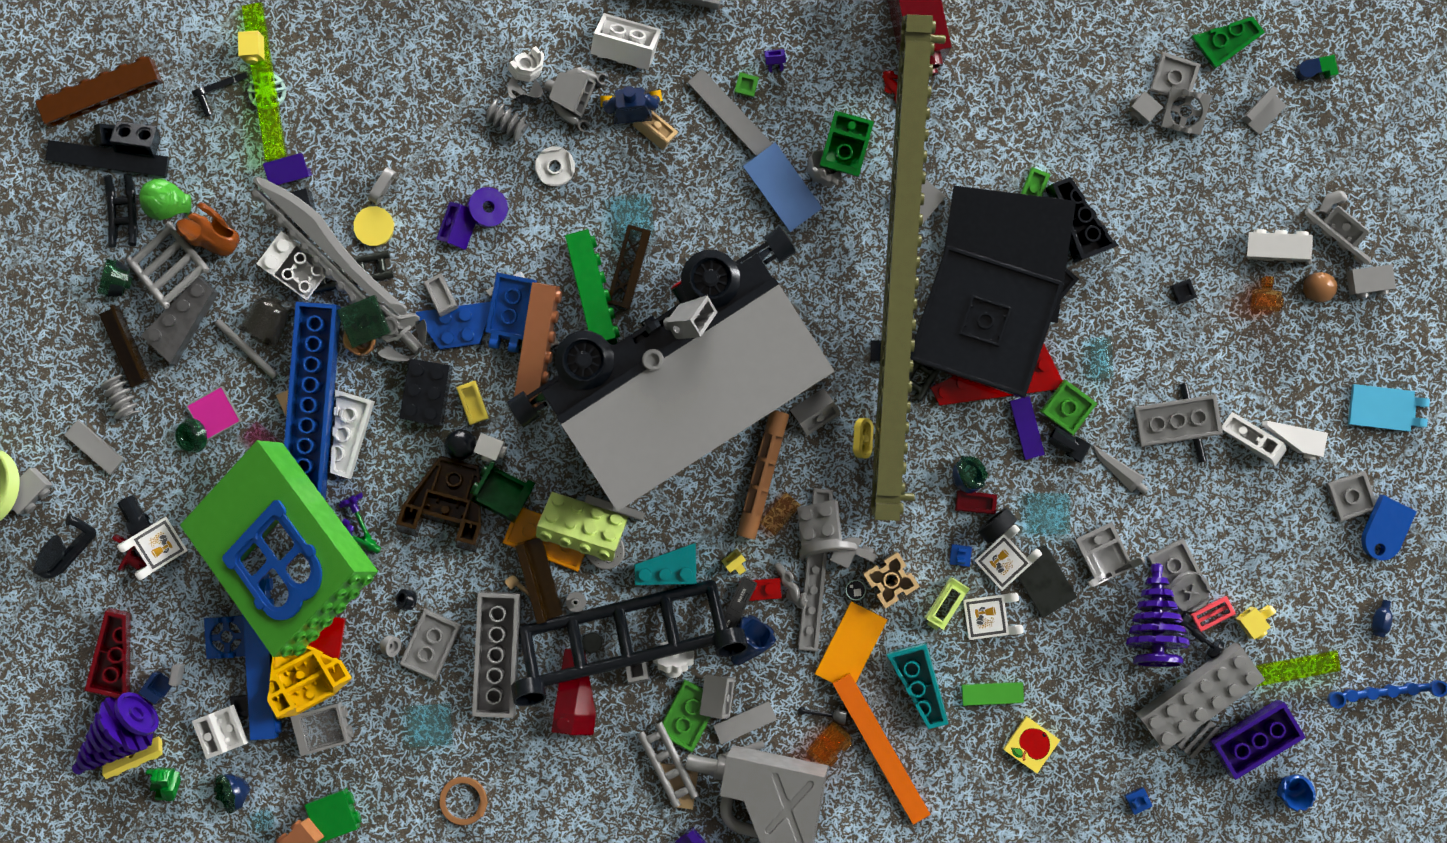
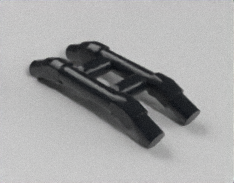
M132 174L123 175L127 197H116L112 175L103 176L107 197L108 247L115 248L117 244V225H128V245H137L136 191ZM116 205H127L128 217H116Z

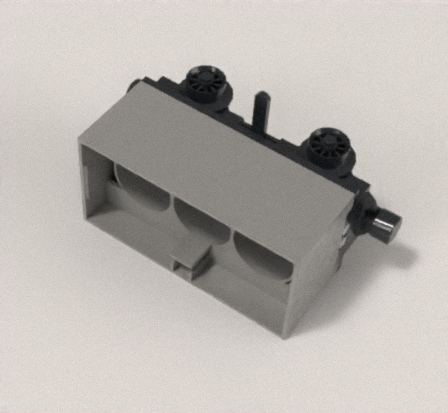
M781 227L762 237L765 243L735 262L727 254L718 250H703L695 253L686 261L681 272V281L671 288L679 304L708 295L718 312L701 337L677 339L671 330L665 329L664 319L670 317L679 304L656 319L653 315L641 322L642 328L615 345L609 344L601 335L595 332L577 331L563 339L557 348L555 367L558 376L528 395L522 391L507 401L511 413L523 428L540 418L538 411L548 406L545 402L548 401L557 415L556 418L617 512L835 372L777 280L771 276L765 265L773 260L781 263L796 253L793 243ZM771 252L772 256L764 260ZM650 349L660 351L664 357L662 367L656 371L646 369L642 363L644 353ZM543 402L542 404H540V405L537 406V407L534 406V404H538V403Z

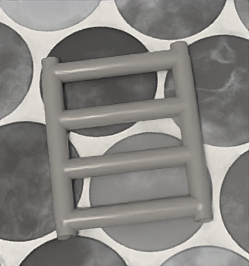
M168 221L165 224L166 228L133 258L128 257L126 259L130 268L165 310L170 307L169 303L202 273L206 274L210 271L207 264L183 236L176 232L177 229L171 221ZM171 234L176 241L143 270L138 263ZM182 247L187 254L153 283L149 276ZM193 260L197 267L166 296H163L159 289Z

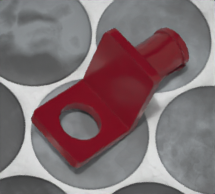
M120 535L112 537L118 543L127 540ZM135 546L128 550L117 569L118 571L124 570L128 565L137 570L147 566L142 558L135 555Z

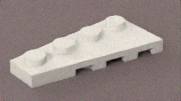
M335 390V424L332 432L334 440L331 448L330 473L351 479L375 401Z

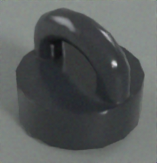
M401 589L396 597L397 607L402 610H412L417 602L416 593L412 590Z

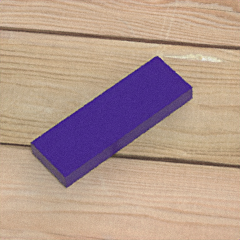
M1030 396L1025 397V399L1020 398L1009 401L1024 460L1045 455Z

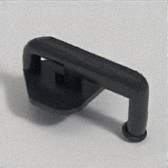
M68 514L65 521L66 525H72L82 532L67 549L61 537L58 535L51 537L41 548L33 568V573L45 579L62 574L95 538L96 529L81 519L72 516V514Z

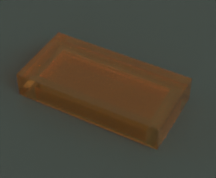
M785 492L760 523L773 535H776L801 504Z

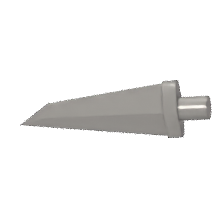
M1093 445L1097 458L1131 493L1135 489L1143 495L1148 491L1149 488L1141 483L1145 478L1143 475Z

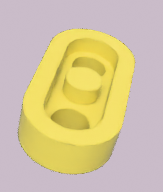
M859 418L854 425L853 452L857 458L867 459L872 453L874 426L869 418Z

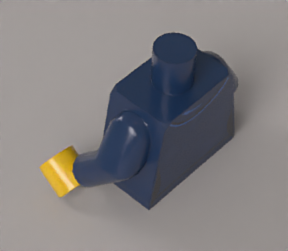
M626 86L624 89L616 90L614 97L612 95L600 96V107H603L607 114H613L614 124L652 121L651 110L657 109L659 102L663 101L661 90L651 91L647 94L642 87L633 88L632 86Z

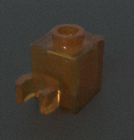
M1273 276L1262 277V289L1252 291L1250 311L1276 313L1282 309L1284 297L1281 296L1282 291L1272 290Z

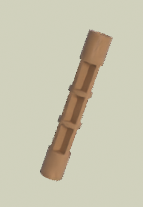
M774 410L768 415L736 535L756 540L789 418L787 413Z

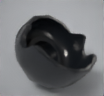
M465 429L455 430L445 440L446 454L452 459L463 461L474 453L476 440L470 431Z

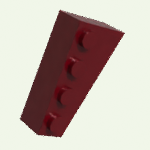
M113 608L105 611L84 691L118 698L123 693L130 692V612Z

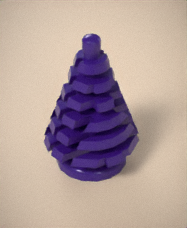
M1154 563L1151 565L1152 578H1147L1145 585L1152 586V589H1145L1141 592L1142 598L1152 600L1138 602L1137 606L1138 610L1152 612L1136 613L1132 621L1142 623V625L1138 624L1130 627L1129 634L1136 636L1127 638L1126 646L1136 649H1152L1150 654L1134 656V665L1146 667L1184 665V660L1181 656L1165 654L1164 649H1185L1190 647L1188 638L1176 637L1183 636L1187 632L1184 626L1174 625L1183 621L1181 615L1167 612L1178 610L1177 603L1168 600L1163 601V599L1174 597L1173 590L1163 589V585H1170L1167 578L1162 577L1163 565Z
M131 692L123 693L118 698H105L104 702H101L92 724H90L89 731L85 736L86 741L80 747L76 757L77 762L72 766V771L80 775L85 770H93L98 766L101 767L106 763H111L117 759L119 760L148 749V746L152 744L153 732L158 728L159 724L157 712L152 704L144 697Z

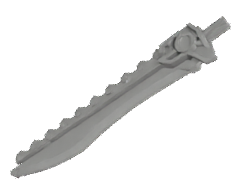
M259 176L253 178L254 183L280 209L261 190L256 188L252 191V199L263 202L264 212L276 216L275 222L277 226L288 229L287 235L289 239L301 243L299 246L301 252L313 256L311 259L313 265L321 266L325 269L323 272L325 278L336 281L337 291L348 293L347 299L349 304L361 307L359 311L361 317L367 313L368 322L372 319L370 316H378L377 323L374 321L370 324L376 333L380 334L379 336L386 343L401 339L413 353L420 349L423 345L409 331L420 320V317L414 313H407V307L393 297L354 260L333 234L322 216L286 189ZM286 214H287L335 263H337L372 299L374 298L376 302H385V303H377V306H376V303H374L372 300H370V298H369L349 277H347V276H346V275H345V274H344V273H343V272H342V271H341V270H340V269H339V268H338V267H337V266H336V265L286 216Z

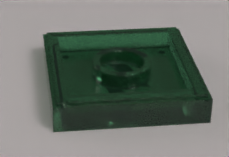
M376 295L337 310L352 348L391 333Z

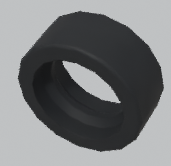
M1007 507L1003 508L979 528L978 533L989 544L1012 527L1017 518Z

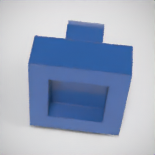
M951 544L949 564L970 567L972 547Z
M1144 787L1124 795L1134 815L1153 806Z

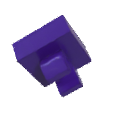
M784 49L764 51L765 63L768 65L769 72H772L774 64H778L780 71H783V63H786Z

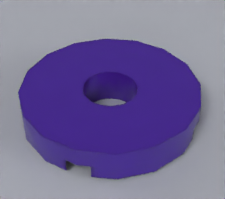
M482 187L476 190L469 198L467 204L472 221L484 228H491L501 224L508 213L506 198L500 191L491 187ZM483 203L491 204L492 212H486L483 209Z

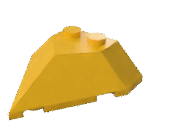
M308 645L306 651L299 656H272L267 702L277 719L296 716L334 696L352 677L341 660L323 654L322 651Z

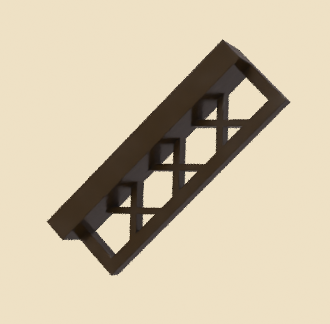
M628 224L609 292L611 301H608V303L630 309L651 230ZM631 230L642 232L640 241L634 245L629 239ZM627 242H629L630 247L626 249ZM633 249L636 254L635 260L627 264L624 259V253ZM622 260H623L625 266L621 268V264H622ZM627 268L630 278L629 281L622 284L618 275L620 271ZM618 281L620 286L615 288L616 282ZM622 288L625 293L623 303L612 300L614 291Z

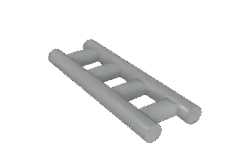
M660 722L655 725L656 732L646 736L645 732L642 731L637 736L673 808L681 805L678 800L679 798L689 794L691 799L699 795L663 723ZM661 738L666 750L655 754L651 743ZM671 757L676 768L665 773L660 762ZM680 775L685 786L674 792L669 780Z

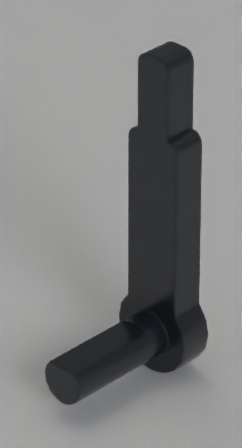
M246 71L192 91L193 97H198L205 117L212 115L205 94L248 79L250 75Z

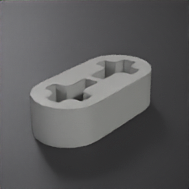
M386 167L370 191L368 200L378 205L394 181L397 172Z

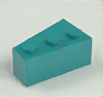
M696 542L636 563L635 585L697 584Z

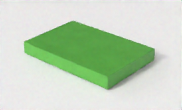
M684 679L662 723L673 743L693 752L711 717L700 715L703 688Z

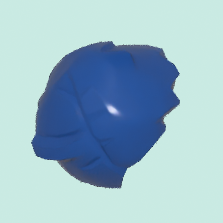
M1298 774L1282 778L1277 790V796L1282 799L1288 808L1296 812L1299 810L1306 811L1309 807L1313 806V802L1316 799L1312 782Z

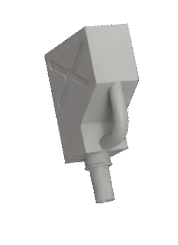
M736 745L731 747L726 758L719 756L718 759L693 754L688 755L686 770L714 776V780L722 781L720 815L724 824L731 831L758 838L760 843H815L829 765ZM734 799L744 801L753 824L741 822L734 817L732 813Z

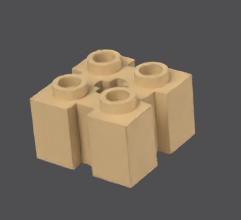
M897 551L882 559L884 565L881 567L875 564L862 572L870 587L876 586L879 590L875 595L885 609L899 600L897 595L901 592L904 595H908L920 587L912 573L904 572L903 568L906 567V564ZM888 575L895 576L892 585L890 583L886 584Z

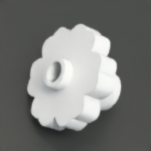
M668 641L660 643L659 646L668 644ZM694 651L653 660V663L657 664L658 670L665 672L668 677L676 678L682 672L687 671L688 666L694 664Z

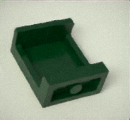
M491 461L489 466L485 465L480 473L482 479L480 482L474 483L470 491L473 494L471 501L515 523L534 488L535 482L528 479L525 483L496 468L495 462Z

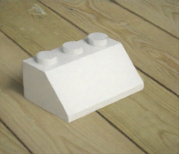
M603 13L594 32L590 54L597 55L600 58L611 59L621 64L632 65L638 69L649 70L662 29Z

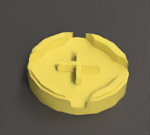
M369 206L362 209L356 215L354 232L363 244L379 247L386 244L392 238L394 221L385 209L378 206Z

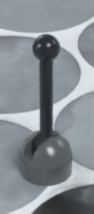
M804 707L798 709L800 715L812 714L831 717L835 724L845 726L846 709H837L833 714L806 710Z

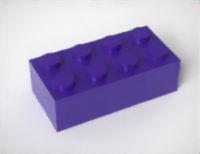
M1277 699L1210 739L1209 744L1227 774L1236 780L1306 737L1286 703Z

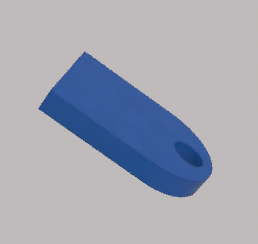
M1380 494L1362 533L1361 544L1364 552L1369 557L1383 561L1393 558L1399 552L1417 511ZM1380 544L1381 550L1376 554L1374 551L1375 546Z

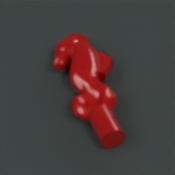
M891 70L884 71L882 75L885 83L884 92L894 93V101L896 103L897 82L893 79H898V75L894 74Z

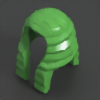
M153 179L143 184L140 190V206L144 213L154 220L161 221L181 213L189 215L191 211V196L184 194L176 185L165 179Z

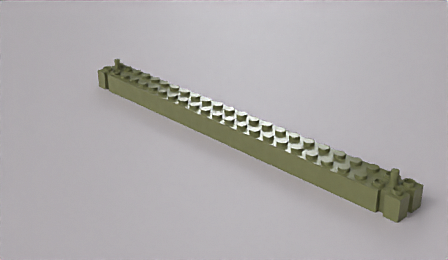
M907 14L901 19L870 512L875 520L900 521V515L904 513V503H901V501L915 500L914 493H905V482H902V476L906 475L907 469L906 462H904V454L908 452V442H905V434L909 433V422L906 421V415L910 413L911 403L908 401V393L912 391V381L909 380V372H913V360H910L911 352H914L915 348L912 331L916 329V319H913V310H917V298H914L915 289H918L919 286L916 268L919 269L920 256H917V249L921 247L922 236L918 235L919 226L922 227L923 214H920V205H924V193H921L922 184H925L926 181L923 163L927 162V150H924V142L928 141L929 130L925 129L926 120L930 118V107H927V99L931 98L932 91L931 86H928L929 77H932L933 64H930V56L934 55V43L945 44L946 41L945 35H932L935 34L936 21H933V16Z

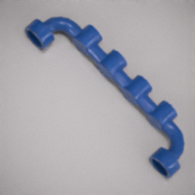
M1434 680L1431 683L1424 684L1407 682L1404 686L1388 684L1384 688L1378 689L1366 687L1361 691L1346 689L1343 693L1338 691L1331 692L1327 697V702L1331 707L1339 709L1345 706L1346 700L1356 702L1358 699L1363 698L1376 700L1381 696L1395 698L1399 694L1414 696L1419 692L1430 691L1434 696L1443 697L1447 694V684L1440 680Z

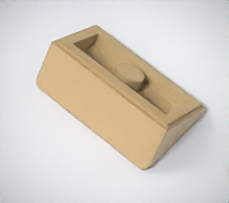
M653 111L652 121L633 123V127L661 150H664L678 134L677 130Z

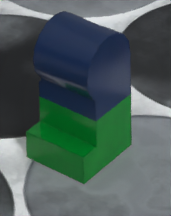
M1335 54L1303 61L1295 69V75L1301 81H1306L1313 76L1322 74L1325 75V79H1330L1339 74Z

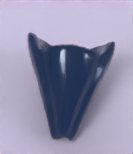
M755 616L743 617L738 627L745 631L748 648L743 653L732 656L731 662L739 666L765 652L776 641L773 635L774 630Z

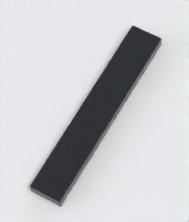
M48 140L45 160L167 177L170 157L155 155V158L116 153L114 149Z

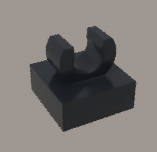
M101 123L94 125V130L92 131L96 139L94 144L112 147L110 139L115 125Z

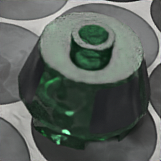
M106 259L98 294L106 295L105 297H123L125 288L130 289L132 277H129L131 268L117 259L115 261Z

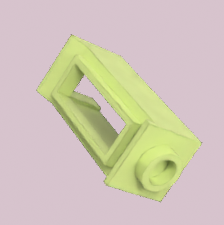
M950 577L925 616L929 620L927 625L935 630H938L939 627L944 630L970 588ZM951 589H954L960 595L942 621L935 615Z

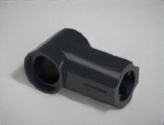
M1058 427L1053 430L1047 441L1064 451L1068 457H1073L1079 463H1082L1091 447V444L1085 440L1073 437Z
M135 495L126 497L117 503L127 521L126 527L131 536L136 535L153 524L149 522L150 517L143 512Z

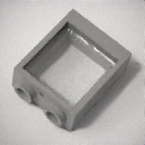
M342 701L290 717L300 756L344 745L352 741L351 737L354 736L352 726L347 723L348 710L345 705L343 706Z

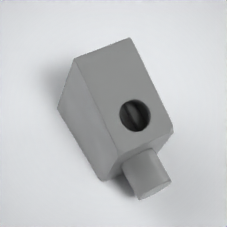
M708 295L679 304L671 316L664 319L663 324L665 329L671 330L677 339L698 338L702 336L718 312Z

